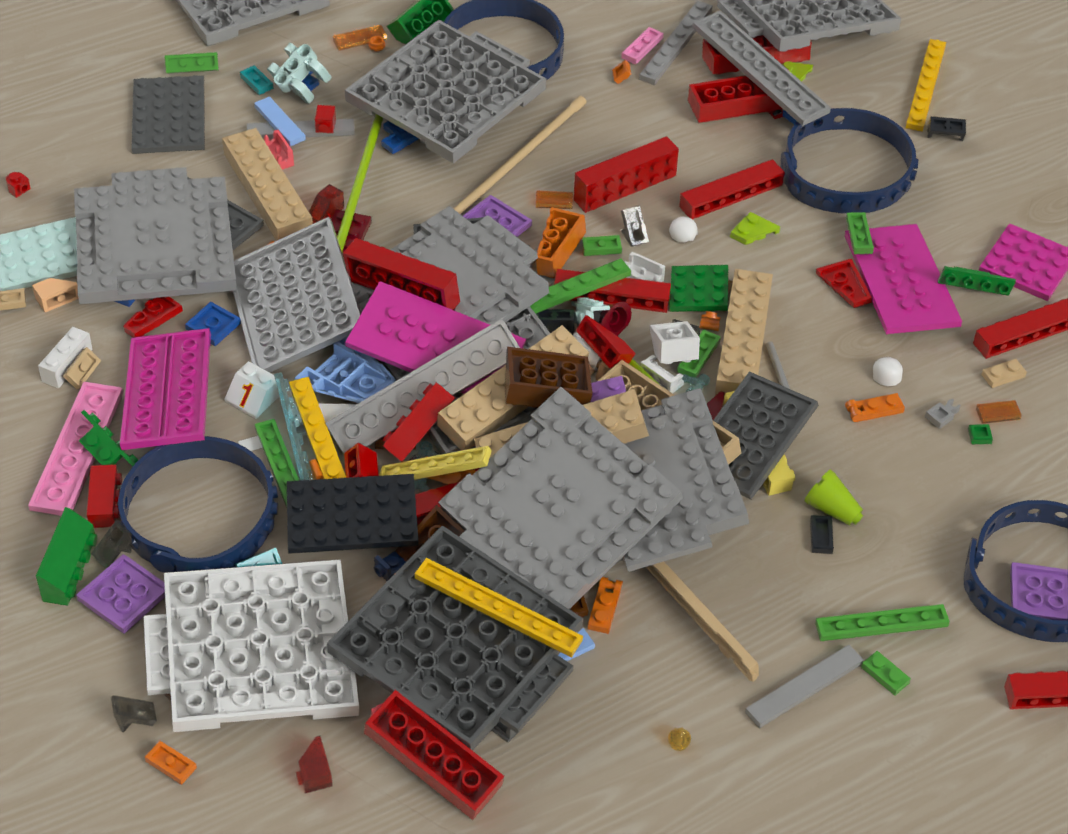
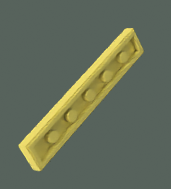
M489 446L383 465L379 476L414 474V480L486 467L492 450Z

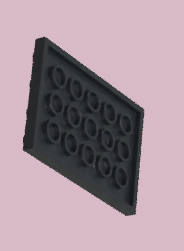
M414 474L287 481L288 554L419 546Z

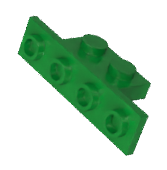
M944 266L937 280L940 284L1009 296L1016 283L1014 278L991 275L989 272L955 266L954 268Z
M83 410L81 413L94 427L79 442L101 465H115L124 457L133 467L138 459L133 454L129 456L125 452L126 450H121L120 440L116 442L112 438L113 432L107 426L102 428L98 424L101 420L93 412L88 414Z

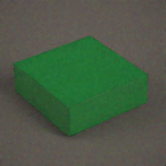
M989 424L969 425L968 432L972 445L992 444L993 437Z

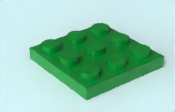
M672 266L670 312L728 311L729 266Z

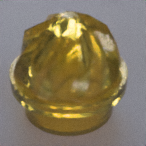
M683 727L675 728L669 733L668 742L674 750L682 751L690 745L691 735Z

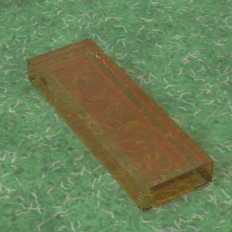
M382 25L334 35L333 41L340 51L368 44L373 36H380L386 40L387 34Z

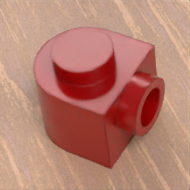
M12 172L7 175L8 191L17 198L31 189L29 179L24 174Z

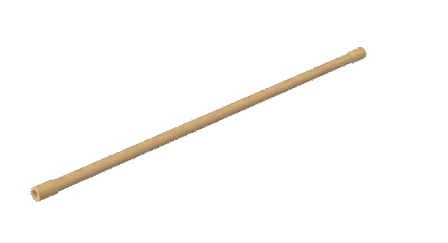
M578 96L569 107L453 209L462 214L569 117L579 111L586 104V99L583 96Z

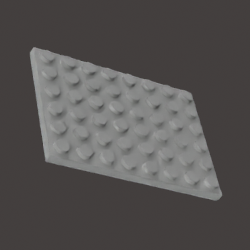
M329 217L234 261L237 290L233 291L251 361L269 373L348 337L361 315L350 276L346 270L341 248Z

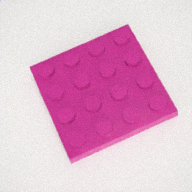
M1009 223L980 265L978 271L1016 279L1015 288L1049 301L1068 271V247Z

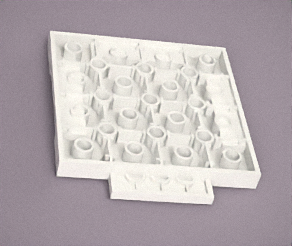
M340 560L164 573L166 614L144 616L148 695L171 694L173 732L220 728V723L293 716L312 715L313 720L359 716L355 672L327 651V642L348 622Z

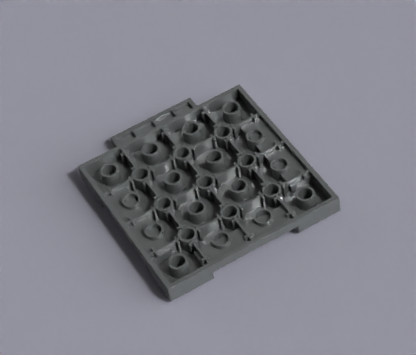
M441 526L327 642V651L361 677L364 675L368 676L390 693L397 690L467 747L474 750L499 721L518 734L573 672L574 666L558 656L559 651L415 579V572L423 561L428 558L576 633L582 629L583 618L444 526Z

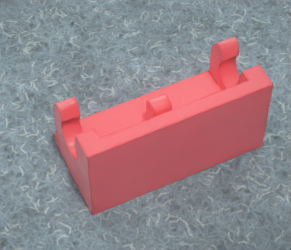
M275 130L273 132L274 138L272 140H269V137L265 135L264 141L281 169L294 166L293 150L280 131Z

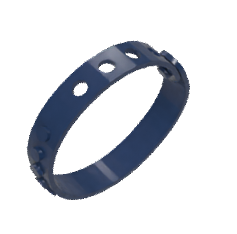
M471 0L457 7L445 19L444 23L457 30L470 22L488 17L509 16L533 21L550 32L558 46L549 57L527 68L539 74L541 69L545 68L541 76L548 80L557 72L562 64L564 51L563 27L555 13L538 1Z
M832 108L829 114L818 118L821 121L815 126L813 124L816 120L804 126L797 122L791 128L787 139L786 152H782L780 160L781 168L785 172L784 182L789 192L796 199L813 208L844 214L875 212L889 207L901 199L909 191L912 184L911 181H915L917 171L914 169H918L915 146L906 131L886 116L863 109ZM837 116L844 117L840 122L834 121ZM842 129L862 131L878 136L895 147L903 157L908 170L902 178L885 188L866 192L836 191L819 187L803 179L796 172L797 160L792 148L803 138L821 131Z
M205 436V440L157 446L135 463L121 485L118 509L126 540L140 557L150 562L154 568L162 573L236 568V563L252 557L260 549L269 533L273 530L275 515H278V502H274V499L278 498L277 487L272 486V482H274L270 470L266 469L261 459L252 451L230 440ZM195 458L218 459L246 469L259 480L268 495L265 510L258 523L248 535L228 550L203 558L182 557L172 548L151 542L136 532L127 520L129 506L133 497L149 477L170 464Z
M1027 500L1005 506L996 511L985 522L978 542L977 538H971L964 570V589L973 605L984 616L999 626L1035 640L1068 642V620L1059 621L1041 618L1011 607L995 597L982 584L975 571L978 568L979 562H983L985 549L983 548V543L994 532L1006 526L1022 522L1049 523L1068 529V505L1047 500ZM1032 509H1039L1037 513H1028ZM1063 512L1067 517L1060 518L1055 513Z

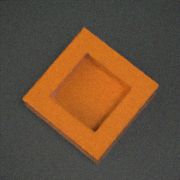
M626 60L612 69L613 78L616 83L620 84L631 75L630 63Z

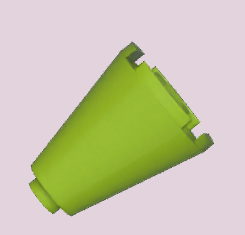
M830 469L821 477L822 480L813 486L804 501L808 505L849 526L852 523L856 525L864 516L861 514L863 509L835 472Z

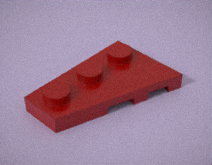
M852 258L816 269V274L853 308L872 303V297Z
M169 296L148 300L145 303V308L142 311L136 312L123 325L124 331L133 338L143 337L148 332L183 312L182 305Z

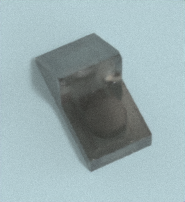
M640 206L621 210L625 228L621 229V232L630 246L649 242Z
M118 520L113 523L91 553L106 568L115 561L121 551L132 552V534Z
M115 695L111 697L114 717L122 732H125L132 723L153 726L157 722L153 702Z

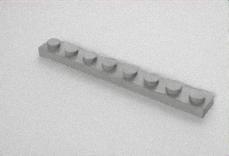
M697 1L640 73L639 80L652 85L658 82L695 34L696 30L693 29V22L707 17L712 12L713 5Z

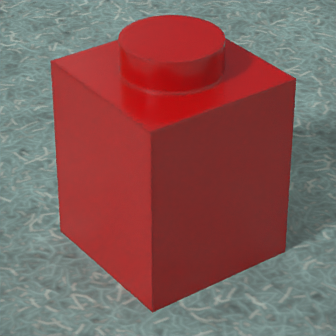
M317 105L315 115L316 133L333 134L336 123L335 106Z

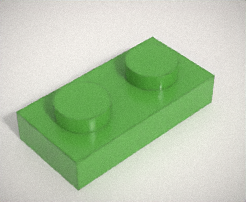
M619 235L582 237L584 256L622 254Z
M878 651L862 663L861 668L894 696L910 684L911 678Z

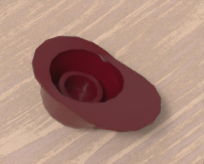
M625 302L609 304L610 310H602L600 313L599 324L616 336L620 335L631 320V307Z

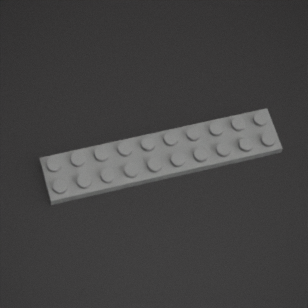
M718 11L693 22V29L802 126L830 113L831 107L723 12Z
M500 319L325 424L343 454L357 443L368 447L384 438L389 431L394 432L398 428L396 423L403 415L407 417L412 412L409 409L416 399L422 400L425 396L422 392L430 383L434 385L437 382L454 396L506 365L507 347H520L503 319Z

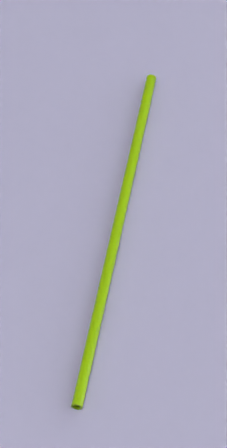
M375 114L337 235L341 252L346 242L382 125L383 117Z

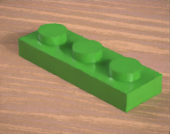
M218 53L165 55L166 73L219 70Z
M865 212L847 213L846 221L854 254H873L874 247Z
M703 329L699 335V359L690 362L681 361L677 372L695 379L720 343L721 336Z

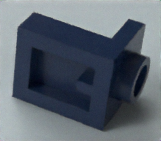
M395 551L383 559L377 555L374 557V571L379 577H383L388 581L406 561Z

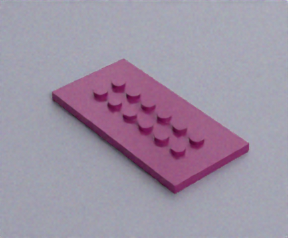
M917 224L869 228L874 247L873 254H854L849 230L845 231V239L861 277L872 297V303L886 334L961 327L962 319L946 285L940 284L937 281L940 272Z
M379 281L349 334L345 346L411 373L487 328L490 324ZM512 334L519 347L524 348L526 339ZM496 371L479 380L478 382L472 384L466 389L462 390L460 393H467L469 390L477 386L479 383H481L486 378L494 374Z
M210 328L131 338L120 437L121 450L205 440L211 343Z

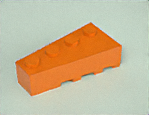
M551 207L550 216L546 222V229L543 231V238L538 247L536 266L538 275L555 279L557 269H562L585 235L586 223L585 215Z

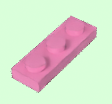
M649 27L622 52L621 58L636 65L663 39V33Z

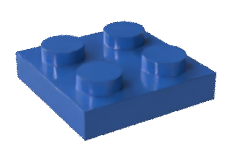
M210 302L185 324V328L187 331L210 328V344L216 346L241 324V319L215 303Z

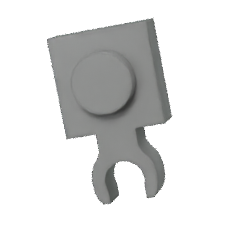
M954 399L948 400L945 406L938 403L926 411L925 418L940 429L953 420L954 415L959 412L961 405L952 406Z

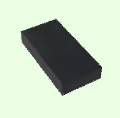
M811 515V553L833 554L832 516Z

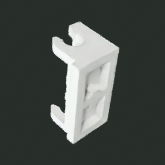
M630 253L629 262L625 261V263L631 269V276L626 278L657 282L664 281V265L637 253Z
M651 355L646 360H643L641 367L672 394L684 385L683 375L679 373L673 376L655 361L657 358L655 355Z

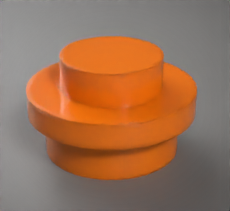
M380 36L371 37L368 43L369 48L376 52L383 50L386 46L384 39Z

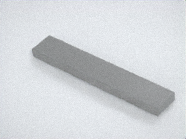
M336 119L333 134L316 133L315 120L293 121L306 137L355 135L354 119ZM247 123V130L256 128L263 139L265 135L269 139L274 138L273 132L275 129L269 123Z
M847 645L748 706L745 713L761 728L862 665L864 659L850 645Z

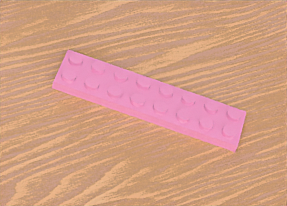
M83 382L28 504L29 511L62 516L65 507L74 509L95 460V457L79 442L94 427L81 412L83 410L88 414L93 412L101 420L98 424L102 428L105 426L109 428L122 398L123 388Z

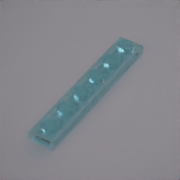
M282 372L276 373L274 377L300 480H313L311 469L306 470L305 464L309 463L307 453L301 450V445H304L302 433H297L296 427L300 426L297 414L293 415L291 410L295 409L293 397H288L287 391H291L288 379L283 378Z

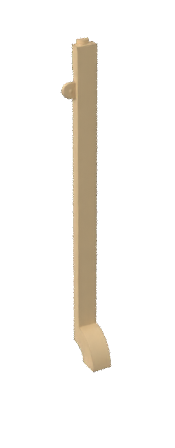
M665 562L647 566L646 568L715 644H719L720 651L727 659L731 657L734 660L733 663L747 679L754 682L759 676V665L756 660Z

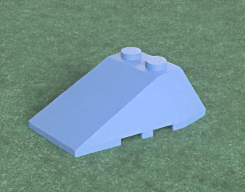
M348 337L333 343L334 354L320 367L313 370L307 366L294 378V380L309 377L315 392L356 403L364 401L396 382L391 373L375 358L346 347L345 342Z

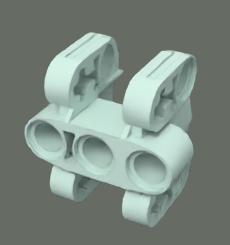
M289 43L284 48V51L289 56L286 62L281 67L272 62L267 70L273 76L274 82L282 92L286 93L292 90L303 101L310 104L314 99V95L302 82L310 71L313 72L318 80L321 79L325 83H328L332 77L325 67L317 61V55L309 45L303 44L297 48L292 43Z

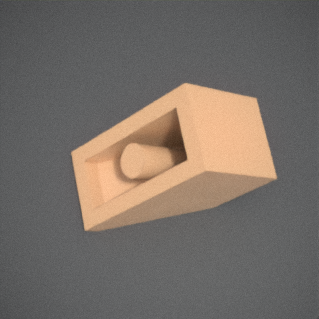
M48 278L32 285L35 299L45 313L79 299L77 283L73 281Z

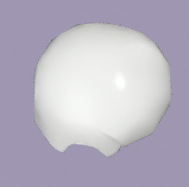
M689 217L674 219L669 228L672 239L677 242L693 241L695 236L698 235L697 225Z
M884 357L874 363V381L884 386H895L901 382L903 367L897 359Z

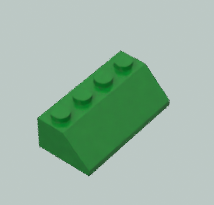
M417 0L389 23L387 28L397 41L407 44L438 20L444 22L454 9L448 0Z
M65 507L36 573L42 601L68 606L71 598L75 597L76 585L78 580H82L83 568L89 562L90 551L93 546H96L98 539L93 524Z

